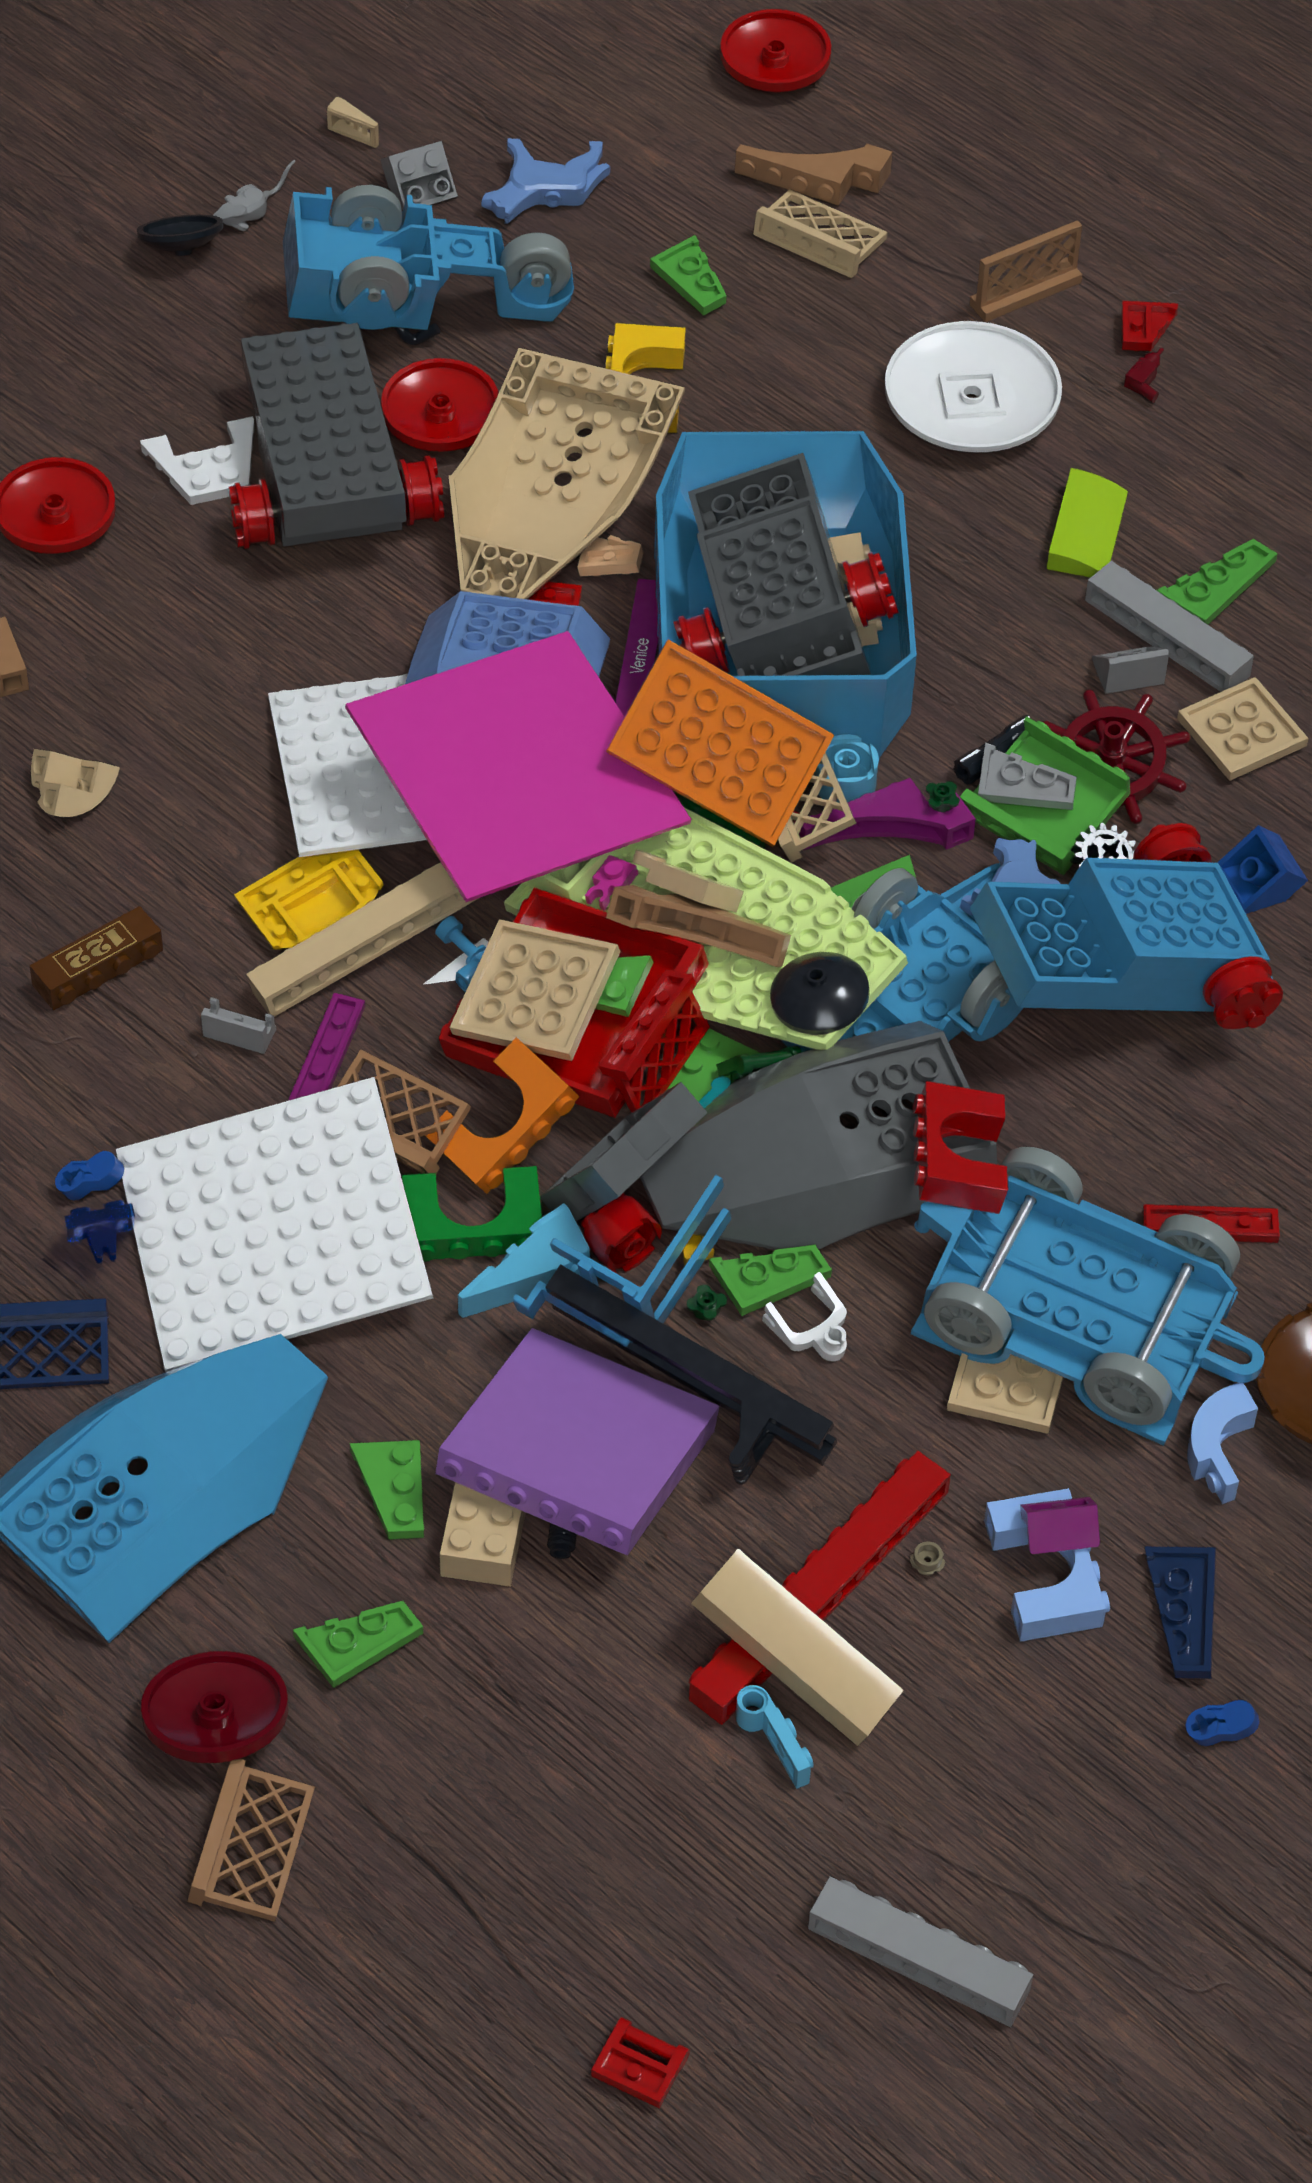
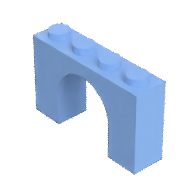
M1069 1488L987 1502L984 1522L993 1551L1028 1545L1027 1525L1021 1519V1504L1072 1499ZM1091 1548L1057 1551L1066 1559L1071 1569L1070 1575L1059 1584L1014 1593L1011 1613L1020 1642L1103 1627L1105 1614L1110 1611V1603L1107 1592L1100 1590L1098 1583L1100 1582V1570L1097 1561H1091L1089 1554Z

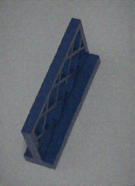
M106 1298L0 1304V1347L5 1344L16 1353L5 1366L0 1364V1389L109 1384V1312ZM88 1327H101V1336L91 1346L78 1336ZM52 1329H61L68 1336L55 1348L44 1337ZM17 1331H27L33 1336L22 1349H19L9 1340ZM73 1340L86 1350L74 1363L61 1353ZM38 1342L51 1352L39 1365L27 1355ZM100 1346L101 1355L96 1351ZM92 1355L101 1363V1373L86 1374L79 1367ZM56 1357L69 1367L60 1376H51L44 1370ZM23 1359L34 1370L26 1377L16 1378L9 1371Z

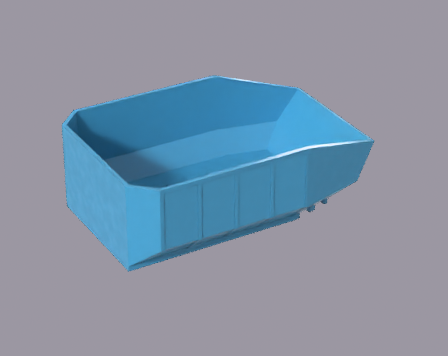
M864 431L682 432L656 494L654 559L656 568L659 653L668 639L677 645L682 644L681 641L684 639L678 638L673 623L678 620L679 616L683 615L688 619L703 614L706 607H709L716 626L719 627L720 632H723L697 538L699 531L688 491L804 453L830 537L861 532L862 544H869L870 552H873V554L879 553L885 571L880 572V574L887 573L892 593L887 596H894L899 613L894 614V618L891 619L886 615L882 616L883 630L877 631L879 643L863 646L871 675L738 676L727 644H725V653L730 668V673L728 674L834 734V736L850 734L861 737L863 743L869 747L870 744L875 747L880 759L883 752L911 715L917 657L904 495Z

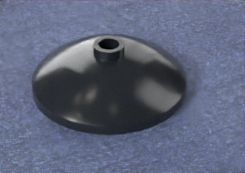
M200 214L180 215L145 223L137 228V236L142 242L158 250L175 252L176 256H185L192 254V249L206 245L220 233L224 226L222 218L217 216Z
M834 952L809 953L790 961L774 978L770 989L772 1009L776 1017L785 1026L794 1031L813 1035L832 1033L850 1025L862 1014L869 1000V982L862 967L845 955Z

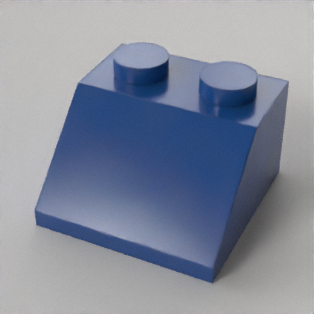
M1259 825L1217 862L1245 914L1285 902L1308 881L1280 835Z

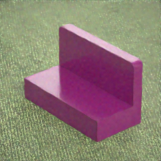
M1091 1497L1020 1505L1021 1519L1027 1525L1028 1549L1031 1554L1092 1548L1100 1545L1098 1508Z

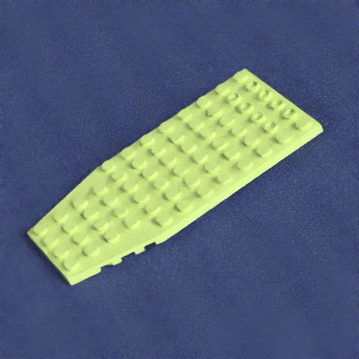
M686 808L684 809L692 819L690 824L523 882L504 901L506 911L517 916L523 900L529 897L534 888L602 910L599 905L601 897L595 898L590 905L586 903L585 894L591 887L595 886L592 877L609 855L637 866L638 875L630 885H635L659 895L676 894L646 882L649 869L632 862L636 850L664 858L668 864L740 889L744 892L737 913L728 912L790 934L791 938L782 967H775L734 952L695 942L704 946L709 962L708 967L692 991L701 1008L700 1011L704 1019L817 1050H827L834 1046L854 1022L838 1031L818 1035L800 1033L785 1026L776 1017L772 1009L770 989L774 978L786 964L800 956L814 952H834L853 959L862 967L869 982V1000L864 1011L908 964L907 956L881 932H876L864 916L860 914L854 917L855 912L849 907V903L842 896H837L833 893L831 887L823 879ZM609 905L607 906V908H606L605 910H602V911L608 913Z

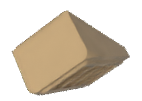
M336 97L327 107L329 130L374 148L378 147L379 129L376 121L340 97Z

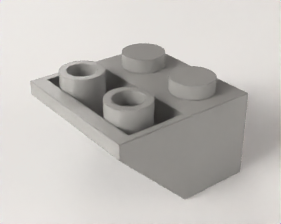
M442 141L380 159L388 187L400 201L402 210L406 195H412L413 203L426 205L458 197Z

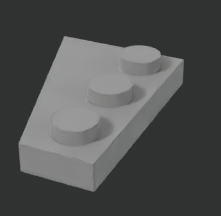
M985 742L978 791L980 797L994 803L1073 810L1076 789L1075 776L1044 764L1037 766L1026 762L1018 754L1012 752L1010 755L996 750V746Z

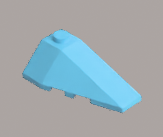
M565 1203L532 1225L529 1230L533 1234L519 1247L513 1243L506 1249L507 1254L496 1268L488 1266L458 1294V1314L462 1318L511 1303L515 1294L522 1298H527L539 1280L548 1284L560 1264L580 1275L576 1264L552 1251L550 1246L552 1239L556 1238L590 1258V1248Z

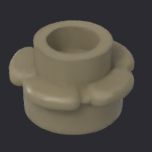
M922 1542L914 1549V1554L910 1556V1563L913 1568L918 1569L920 1574L930 1576L935 1571L940 1572L944 1568V1553L936 1543ZM924 1559H931V1561L926 1562Z

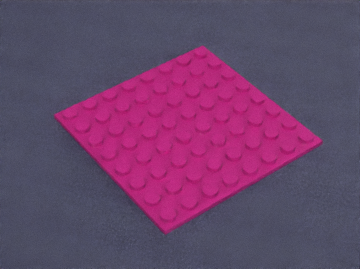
M569 631L345 705V709L465 902L481 898L691 823L692 819L672 789L605 752L623 721L624 715Z

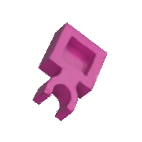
M609 855L592 877L595 886L591 887L585 894L586 903L591 905L595 898L601 897L599 899L600 909L605 910L610 903V896L613 894L614 887L630 885L638 875L637 866Z

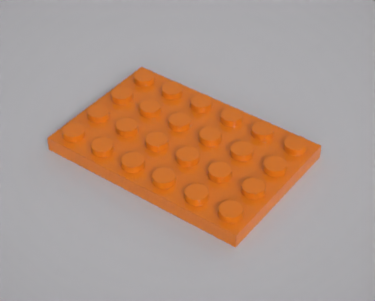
M668 639L605 752L773 847L831 743L834 734Z

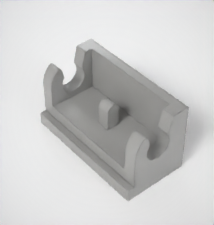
M211 997L210 1009L204 1008L201 1013L203 1036L265 1054L276 1031L274 1016L266 1013V1021L221 1009L219 1000Z

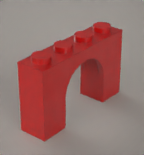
M926 1081L922 1094H916L913 1104V1113L918 1114L914 1124L913 1136L918 1138L914 1150V1161L919 1162V1165L915 1171L914 1185L919 1186V1200L999 1214L1008 1192L1007 1166L961 1157L949 1149L942 1138L956 1135L997 1142L1005 1121V1095Z

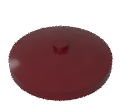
M231 1651L198 1653L184 1657L166 1666L149 1682L141 1700L143 1727L154 1745L163 1752L178 1759L196 1763H221L237 1760L262 1749L280 1733L288 1716V1693L280 1674L263 1660L248 1654Z

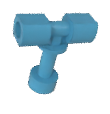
M449 916L439 924L435 934L445 944L453 942L468 956L466 959L467 965L456 972L455 978L458 986L466 992L486 947L484 945L476 947L461 932L463 924L454 916Z

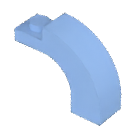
M1236 1383L1214 1393L1202 1404L1194 1418L1188 1444L1187 1459L1194 1481L1206 1477L1208 1488L1212 1493L1217 1494L1222 1504L1235 1500L1239 1480L1221 1449V1443L1231 1435L1253 1428L1258 1412V1407L1244 1383Z

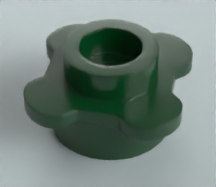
M950 781L938 784L929 783L926 786V793L930 796L928 805L938 812H946L958 806L960 799L955 793L957 785Z
M700 1285L697 1287L696 1295L687 1300L686 1306L697 1318L706 1321L713 1320L719 1315L720 1307L727 1304V1297L722 1293H715L708 1285Z

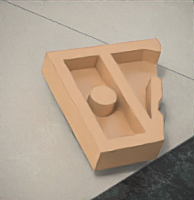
M612 535L607 539L598 537L581 553L577 566L579 575L601 576L639 573L643 557L642 546L640 543L623 541L619 537Z

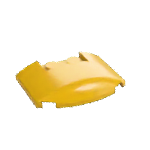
M350 850L297 857L234 894V896L273 950H278L281 948H292L310 938L313 934L336 923L342 917L348 916L375 899L378 891L382 889L384 884L360 851Z

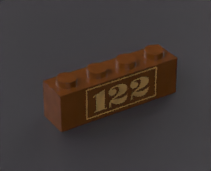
M138 906L29 965L32 986L52 1010L70 1004L77 997L90 990L99 988L108 980L128 972L132 967L145 960L152 959L162 952L161 929L142 907Z

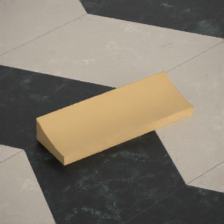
M739 1549L735 1551L691 1603L857 1746L871 1733L904 1691Z

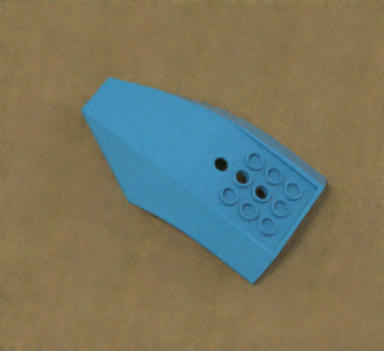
M278 1334L214 1354L135 1383L77 1415L46 1438L0 1479V1540L98 1634L110 1643L159 1596L205 1557L244 1529L271 1513L274 1515L327 1383L328 1376L282 1334ZM136 1458H142L148 1463L146 1471L141 1475H132L128 1472L129 1463ZM116 1482L120 1484L118 1491L113 1495L106 1496L101 1493L102 1488L107 1483ZM89 1506L93 1508L89 1518L84 1520L75 1518L77 1510L81 1507Z

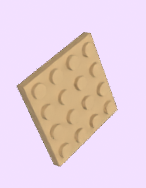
M499 919L449 1027L452 1034L502 1046H508L517 1037L534 1053L572 1061L621 952L618 944Z

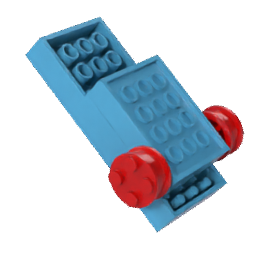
M1176 823L1167 826L1161 824L1153 827L1149 835L1136 847L1133 859L1085 858L1069 884L987 881L970 907L973 917L1018 1008L1214 1012V1018L1222 1028H1257L1264 1024L1266 1017L1279 1006L1283 998V990L1280 984L1273 979L1272 970L1268 963L1270 958L1219 863H1211L1212 859L1208 849L1200 845L1201 837L1199 832L1190 824Z

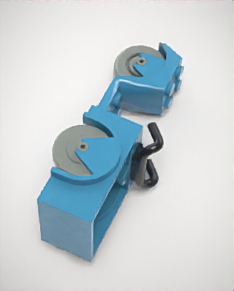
M375 185L356 186L340 194L333 203L332 218L330 216L333 200L332 187H326L324 195L293 192L283 237L288 317L345 322L347 324L358 323L359 328L370 330L394 327L403 342L409 345H419L440 334L438 325L433 323L429 326L436 294L447 281L450 273L493 277L497 313L501 317L551 322L554 321L572 299L574 283L568 249L561 240L550 234H524L513 239L504 248L502 233L498 229L447 224L446 219L433 218L432 205L413 203L412 195H406L402 211L400 201L395 194L386 188ZM408 328L422 330L413 334L409 331Z

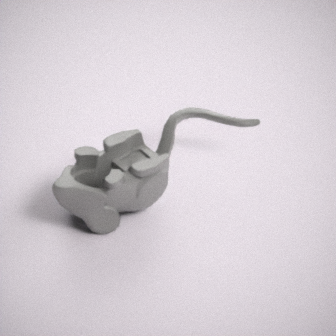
M295 160L288 164L275 188L262 192L252 184L245 185L237 190V196L227 195L225 197L227 203L223 204L213 216L222 218L223 223L233 226L238 230L247 231L249 225L246 221L258 220L265 215L268 197L273 196L281 189Z

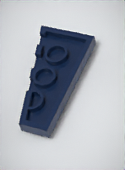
M1144 1546L1175 1678L1211 1679L1216 1547Z

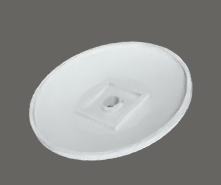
M959 321L927 328L906 340L895 351L888 363L885 375V395L896 418L918 437L951 450L993 452L1021 445L1046 429L1059 409L1062 382L1059 370L1050 355L1026 335L997 324ZM974 394L977 398H969L966 395Z

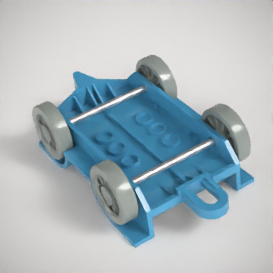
M1036 1147L1015 1148L1005 1156L1001 1165L1007 1166L1008 1192L999 1214L931 1202L922 1203L918 1220L914 1224L915 1230L919 1233H927L931 1229L948 1244L926 1289L922 1310L911 1330V1335L959 1356L962 1353L966 1354L969 1360L980 1363H1001L1012 1354L1074 1381V1389L1077 1396L1095 1414L1163 1446L1176 1422L1181 1403L1199 1368L1237 1383H1247L1259 1376L1265 1358L1260 1345L1254 1340L1221 1324L1223 1318H1227L1238 1295L1237 1287L1230 1279L1240 1261V1250L1232 1236L1214 1222L1195 1215H1174L1164 1220L1159 1231L1156 1232L1087 1201L1081 1200L1078 1205L1077 1203L1083 1192V1186L1076 1171L1059 1156ZM1215 1339L1247 1353L1251 1362L1239 1364L1209 1351L1208 1348L1212 1340Z

